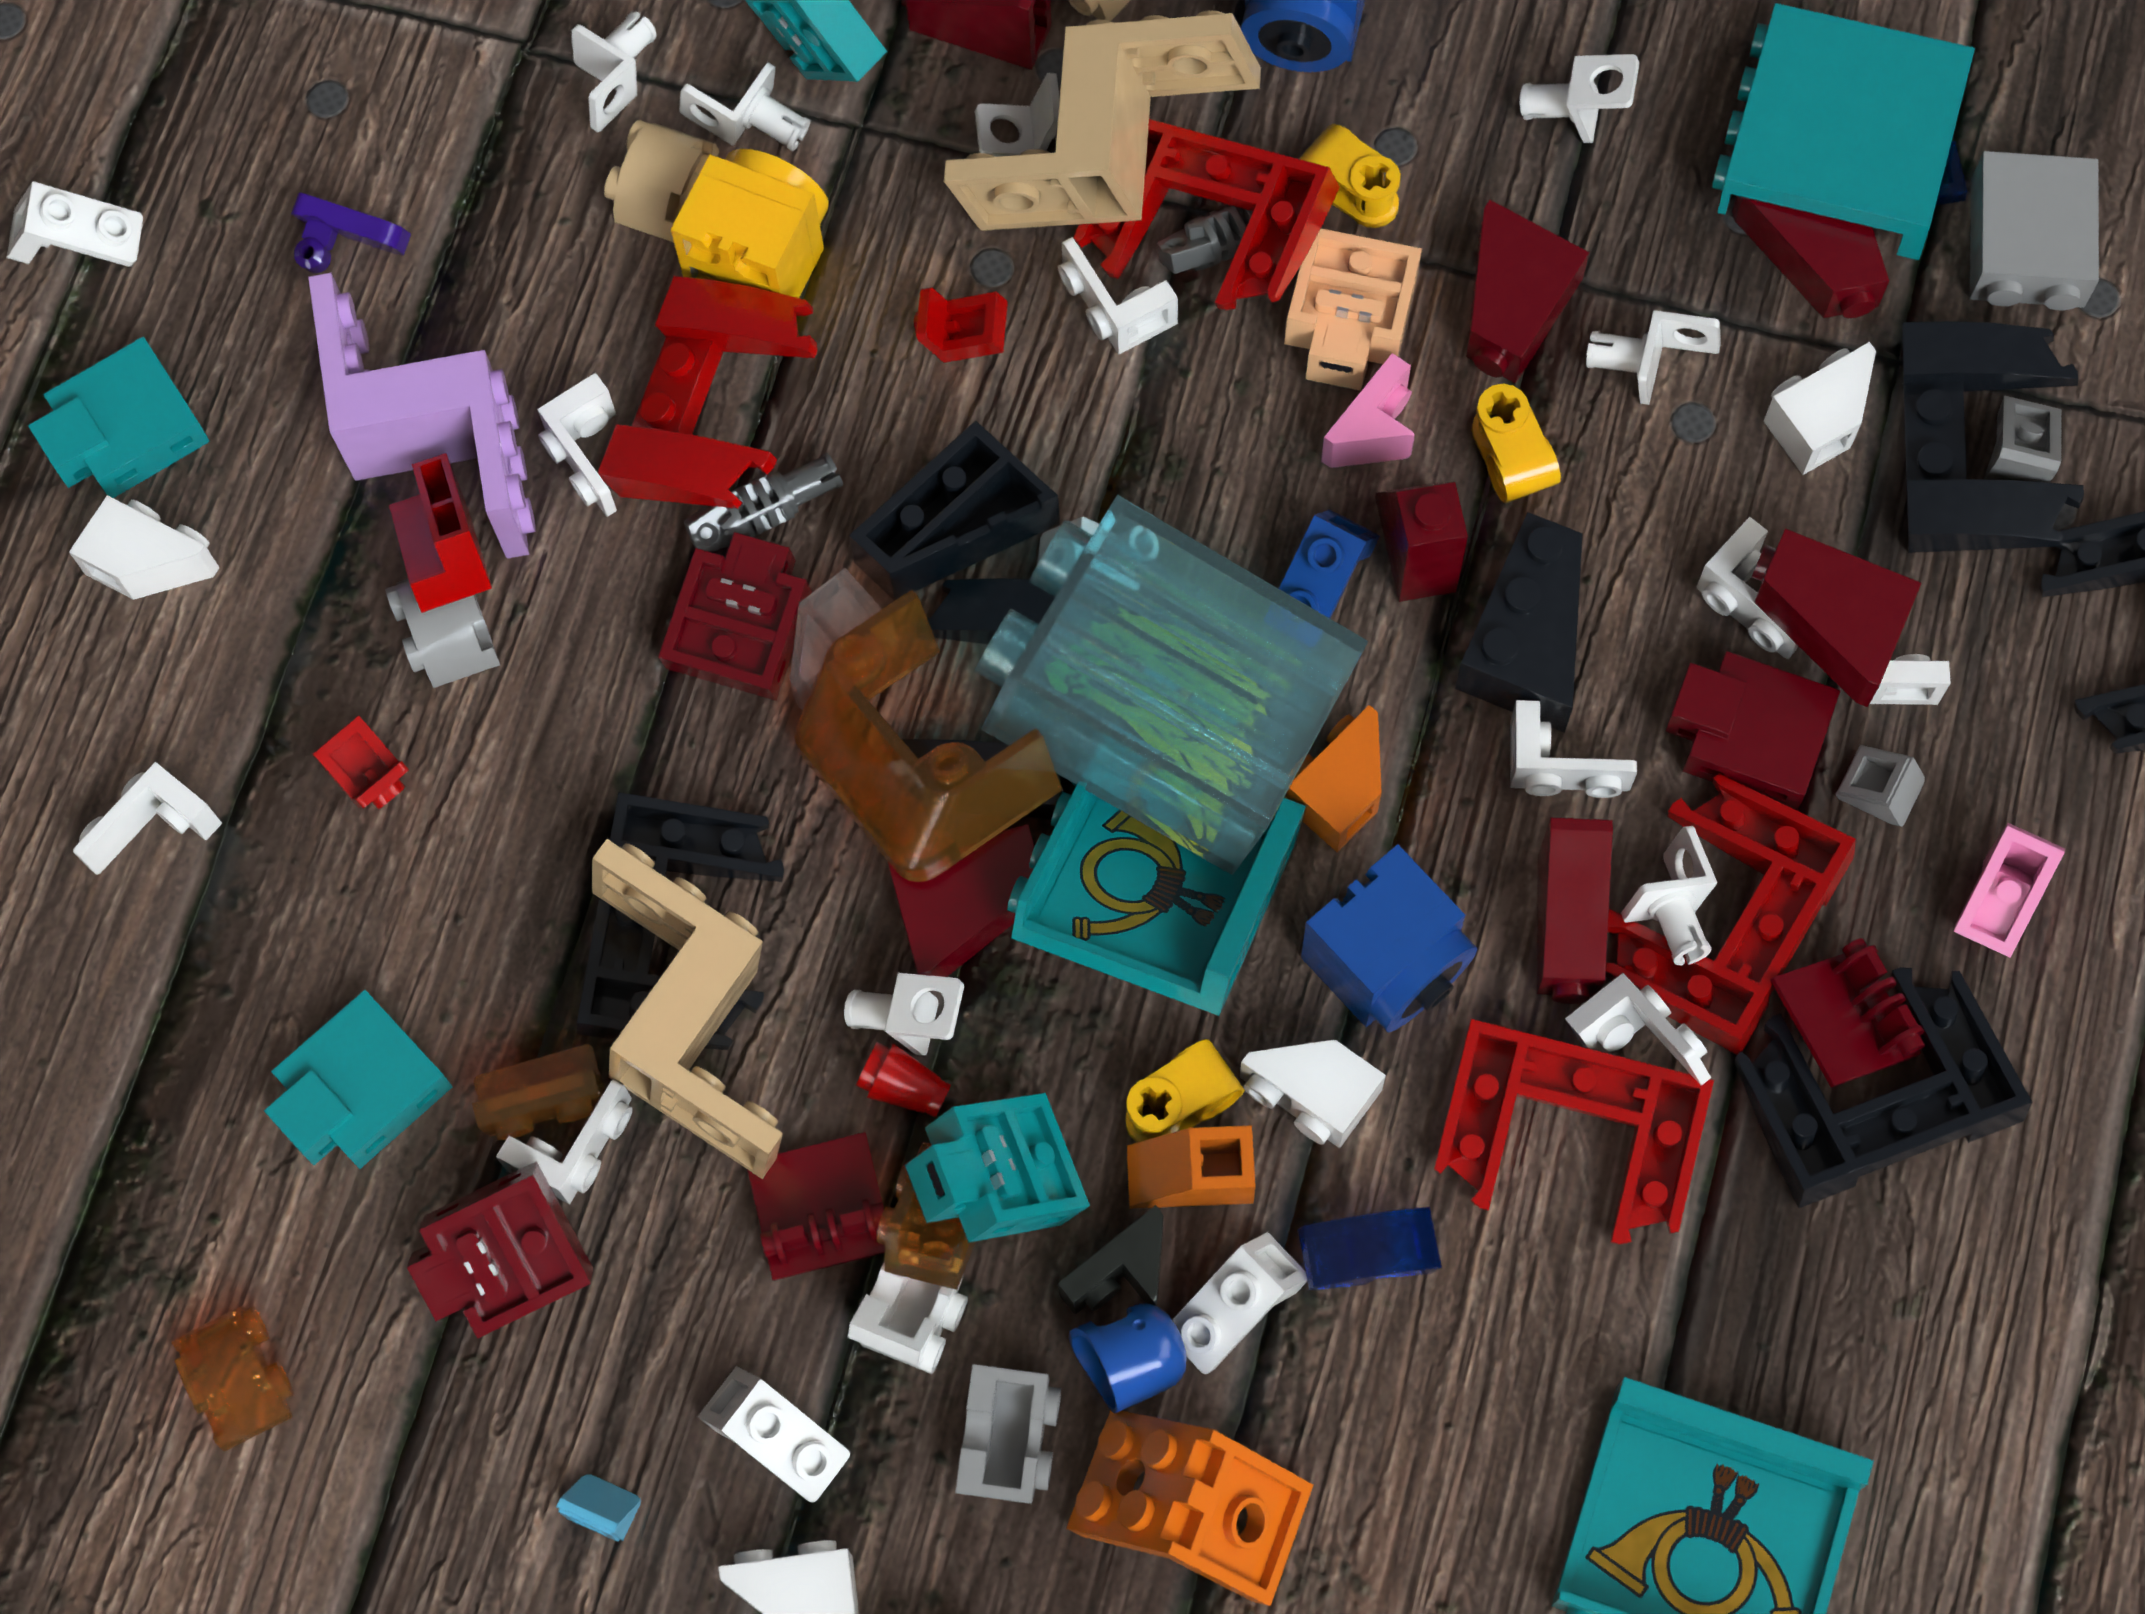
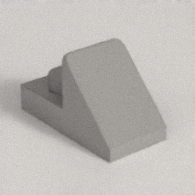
M2004 395L1997 415L1996 444L1984 480H2019L2050 483L2061 464V409Z

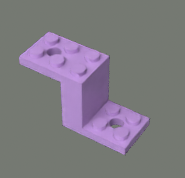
M332 273L308 277L329 431L354 480L358 481L413 470L412 464L447 453L450 463L478 458L485 510L506 558L529 555L526 533L536 532L531 502L529 498H525L522 481L527 480L528 477L521 446H517L514 429H519L517 408L513 395L508 393L503 370L493 371L485 350L372 371L369 369L364 370L361 354L369 353L368 337L363 320L356 318L351 294L349 292L341 294Z

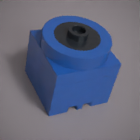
M1245 0V12L1241 31L1253 54L1272 65L1298 72L1327 71L1340 66L1345 61L1351 62L1365 0Z
M1398 844L1370 867L1365 874L1369 878V882L1362 885L1356 879L1347 887L1346 896L1342 902L1338 898L1332 899L1306 922L1301 953L1303 961L1366 1028L1376 1020L1388 1033L1399 1029L1424 1009L1428 1012L1440 1004L1454 988L1452 983L1470 964L1478 950L1461 931L1466 915Z

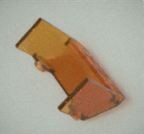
M910 590L832 643L827 650L796 725L794 739L805 762L896 872L907 880L921 882L940 875L1062 791V787L1043 735L1037 728L986 762L971 746L959 742L942 744L918 759L869 702L871 698L940 653L920 599L913 590Z

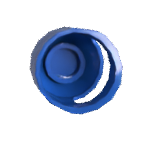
M1152 1304L1134 1305L1126 1309L1125 1318L1112 1324L1096 1326L1090 1321L1069 1331V1342L1074 1355L1108 1408L1114 1414L1175 1386L1182 1379L1186 1370L1187 1354L1180 1331L1171 1317L1158 1306Z

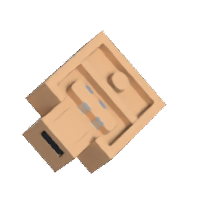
M1320 229L1299 269L1287 317L1284 341L1286 345L1310 349L1306 380L1362 391L1368 362L1384 364L1392 353L1399 356L1418 276L1422 248Z

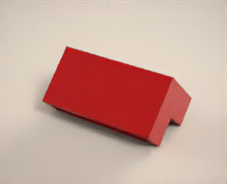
M447 453L412 464L420 494L389 505L408 580L421 613L492 589L471 515Z

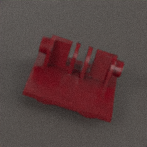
M1859 938L1842 948L1844 954L1770 979L1830 1087L1917 1057L1922 1054L1920 1049L1925 1046L1920 1037L1924 1033L1923 1027L1918 1025L1907 1004L1899 1006L1906 1000L1903 993L1891 997L1888 996L1887 992L1897 982L1894 977L1879 980L1887 973V970L1877 954L1876 946H1868L1864 938Z
M866 1132L779 1153L763 1179L748 1170L761 1227L762 1246L765 1256L768 1258L773 1281L890 1252L893 1248Z

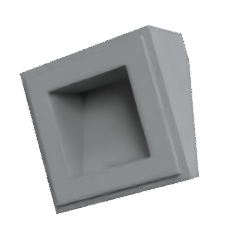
M1860 745L1836 792V796L1839 800L1889 824L1902 827L1924 785L1925 777L1912 756Z

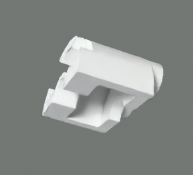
M896 1241L880 1269L871 1294H866L850 1322L848 1338L861 1343L863 1347L932 1374L938 1365L946 1342L945 1338L940 1337L942 1331L947 1329L955 1332L967 1304L968 1297L958 1293L965 1268Z

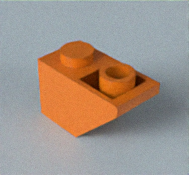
M1370 705L1356 718L1351 714L1342 718L1327 736L1326 741L1330 744L1315 759L1310 754L1303 757L1292 768L1285 780L1289 784L1287 786L1286 799L1306 806L1302 822L1337 853L1378 812L1382 793L1378 712Z
M1252 1125L1187 1128L1127 1145L1129 1209L1152 1208L1155 1205L1161 1208L1254 1203L1255 1169Z

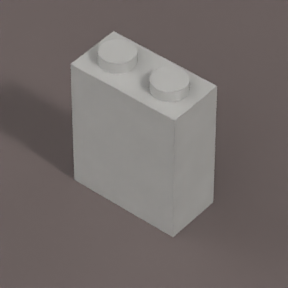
M1983 151L1971 178L1970 299L1985 300L1995 306H2012L2018 303L2040 304L2058 311L2070 310L2076 307L2084 308L2099 282L2098 159Z

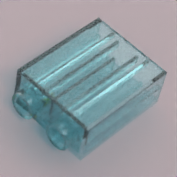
M1117 495L1093 535L1065 519L1047 547L1029 581L1055 597L1040 624L1011 608L992 637L974 672L1000 686L1001 690L981 729L1076 785L1079 784L1086 787L1085 790L1233 875L1268 828L1363 653L1368 640Z

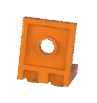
M1110 1410L1105 1426L1100 1433L1098 1445L1083 1485L1077 1494L1075 1506L1066 1529L1085 1538L1168 1558L1252 1602L1271 1607L1313 1484L1214 1429L1126 1411L1114 1414ZM1145 1471L1144 1480L1140 1488L1134 1490L1136 1480ZM1246 1507L1247 1523L1243 1532L1238 1535L1237 1519L1241 1510Z

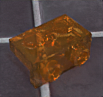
M585 1044L477 1075L474 1078V1085L479 1101L472 1103L478 1128L489 1137L497 1135L498 1140H506L508 1135L513 1138L526 1135L534 1131L533 1124L557 1118L558 1123H566L588 1117L592 1114L593 1107L598 1104L605 1092L595 1051L591 1045Z
M922 1142L917 1156L932 1145ZM905 1161L900 1171L896 1188V1197L899 1200L895 1208H885L877 1233V1243L885 1245V1272L957 1290L976 1242H968L959 1217L926 1223L905 1167L909 1162Z

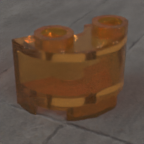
M241 1306L172 1340L173 1346L181 1356L175 1359V1364L197 1414L205 1412L214 1432L213 1440L224 1452L293 1417L286 1401L287 1398L294 1395L292 1385L278 1361L268 1365L264 1358L261 1343L270 1338L267 1328L254 1306L247 1309Z

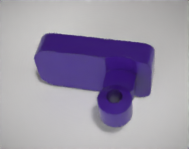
M301 192L298 193L291 212L293 216L306 224L302 234L303 240L295 247L294 258L299 266L311 273H321L328 268L331 262L329 250L333 249L338 233L345 238L404 256L411 237V233L392 222Z

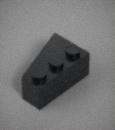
M975 420L849 535L854 562L896 601L1059 525L1058 495Z
M1527 512L1461 661L1455 689L1511 712L1514 710L1516 700L1540 701V722H1550L1551 728L1565 733L1573 709L1583 533Z

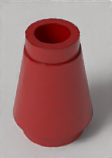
M876 1042L855 1086L869 1092L868 1099L923 1114L925 1112L936 1118L952 1084L941 1080L940 1076L895 1043L890 1048Z

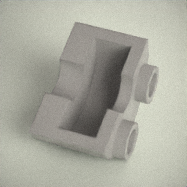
M408 579L397 582V585L385 589L396 621L406 619L412 636L402 639L413 672L425 669L433 688L500 665L476 594L421 613Z
M972 1364L966 1427L961 1447L955 1493L1032 1504L1035 1489L1048 1491L1053 1452L1042 1451L1045 1425H1057L1061 1399V1388L1049 1386L1048 1374Z

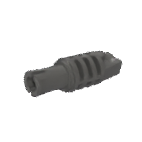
M1227 205L1220 208L1219 211L1214 210L1207 213L1205 217L1200 216L1184 224L1182 230L1156 243L1159 261L1169 271L1176 274L1192 268L1195 271L1217 265L1221 260L1226 261L1233 258L1253 211Z
M826 452L821 457L784 475L779 471L775 473L771 471L768 475L764 474L745 485L735 488L731 492L742 502L738 509L705 506L684 520V525L695 548L714 552L729 547L734 532L754 537L795 518L794 514L799 512L797 506L834 488L842 487V479L838 473H835L837 468L828 452Z

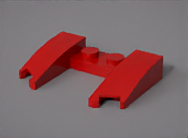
M1149 119L1142 220L1079 224L1073 238L1081 248L1092 242L1107 257L1100 264L1102 269L1110 277L1118 280L1147 233L1169 189L1250 210L1253 213L1214 303L1218 309H1236L1237 299L1268 294L1271 302L1279 301L1305 260L1327 217L1340 186L1330 167Z
M673 276L655 326L666 336L632 426L618 424L615 426L598 470L602 480L619 497L738 509L742 502L729 491V488L748 467L759 468L768 475L775 467L777 458L770 451L692 435L723 352L815 358L817 342L811 335L798 336L796 316L813 314V307L809 302L804 299L752 286L711 279Z
M1718 774L1713 777V784L1719 795L1694 811L1680 798L1672 803L1668 810V818L1683 827L1694 826L1699 837L1764 874L1763 879L1715 961L1705 957L1698 962L1688 965L1684 954L1685 963L1683 965H1676L1672 959V952L1665 936L1637 922L1626 923L1621 914L1609 909L1608 933L1618 934L1617 965L1606 963L1605 977L1613 981L1624 973L1639 990L1648 984L1671 1011L1668 1017L1680 1024H1686L1695 1033L1738 1055L1740 1051L1744 1050L1769 1006V997L1774 990L1770 979L1784 973L1822 905L1826 907L1854 859L1856 839L1722 774Z
M1471 1019L1434 1170L1440 1175L1447 1166L1452 1168L1478 1191L1471 1199V1202L1479 1209L1488 1211L1516 1096L1634 1126L1635 1129L1610 1243L1618 1245L1630 1243L1632 1240L1629 1229L1666 1222L1669 1234L1677 1233L1682 1221L1714 1080L1709 1079L1701 1086L1688 1073Z

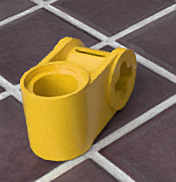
M1338 124L1329 125L1299 159L1330 167L1340 186L1332 203L1333 206L1353 218L1358 224L1367 228L1386 226L1394 220L1398 213L1399 198L1396 192L1400 187L1401 176L1398 166L1390 158L1383 156L1360 141L1347 128Z
M1508 384L1492 385L1484 390L1478 400L1477 414L1472 425V434L1486 463L1491 483L1499 499L1503 503H1508L1559 484L1561 474L1556 455L1551 444L1543 435L1524 393L1515 386ZM1491 415H1497V417L1490 418ZM1510 420V423L1504 424V422H1503V421Z
M1204 1039L1183 1050L1168 1064L1138 1081L1130 1089L1127 1096L1126 1128L1130 1137L1136 1143L1187 1128H1193L1200 1122L1209 1120L1225 1111L1243 1095L1245 1090L1209 1039ZM1149 1105L1154 1111L1165 1108L1164 1119L1158 1120L1153 1114L1142 1117L1143 1106Z

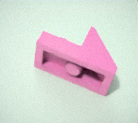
M1393 353L1388 357L1324 436L1322 463L1330 468L1402 460L1411 456L1415 435L1410 429L1395 420L1406 406L1412 393L1408 389L1410 364Z
M2007 823L1983 861L1982 872L1955 924L1954 932L2011 958L2065 853V848Z

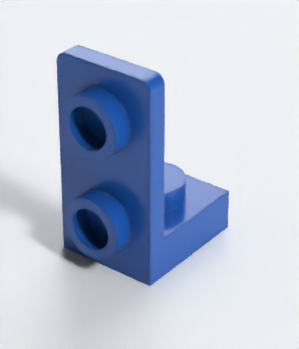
M1331 510L1315 514L1266 613V620L1310 644L1319 642L1357 563L1371 556L1380 535Z

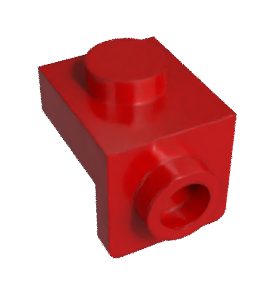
M933 287L921 289L918 311L914 316L916 338L943 363L1003 353L1008 301L997 291L946 300Z
M359 715L311 754L358 808L364 809L372 802L379 810L406 787L399 778L407 773L409 769L402 761L396 759Z

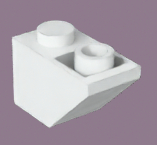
M1870 342L1851 353L1847 348L1835 352L1820 365L1819 371L1805 379H1802L1799 375L1793 376L1780 384L1772 392V401L1764 423L1802 475L1851 448L1862 423L1876 350Z
M108 495L69 551L85 575L133 600L212 578L220 568L207 549L209 541L197 531L182 524H179L175 530L161 523L160 516L141 502L131 500L126 505Z
M1337 1040L1248 1052L1241 1062L1240 1078L1246 1082L1243 1088L1253 1099L1270 1109H1273L1278 1104L1296 1117L1294 1125L1305 1136L1322 1145L1328 1140L1338 1148L1342 1146L1379 1096L1386 1077L1384 1073Z
M834 1540L804 1543L798 1545L797 1556L773 1559V1553L770 1549L740 1552L734 1555L735 1564L719 1566L720 1580L761 1614H859L853 1556L848 1548L837 1550L836 1541Z

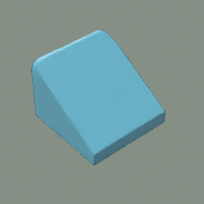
M587 1474L582 1476L560 1498L556 1507L559 1509L558 1512L566 1519L619 1542V1540H624L641 1504V1499L636 1494L596 1476Z

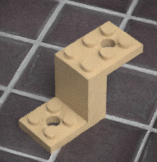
M1203 11L1196 16L1179 18L1150 15L1142 18L1140 21L1113 23L1107 20H1093L1086 25L1066 27L1055 153L1041 149H1029L1023 151L1020 155L996 157L987 153H974L967 156L966 159L946 160L944 182L980 231L1142 220L1151 97L1260 89L1261 67L1233 13L1224 14L1219 11Z
M606 839L592 858V893L679 950L676 957L611 1046L609 1078L625 1085L627 1090L763 1179L777 1158L783 1133L775 1128L778 1123L777 1119L767 1110L753 1102L747 1101L744 1106H741L723 1094L725 1085L708 1071L694 1066L691 1072L688 1071L757 974L763 941L756 937L758 934L757 929L745 918L731 911H728L724 916L705 904L706 896L692 883L676 877L672 882L653 869L655 866L653 860L637 847L625 843L620 848Z

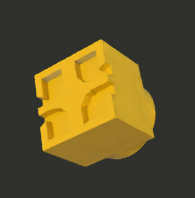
M753 149L733 150L727 154L725 159L709 154L670 229L683 277L711 279L752 286L799 298L824 250L820 224L829 207L826 194L806 173L774 155Z

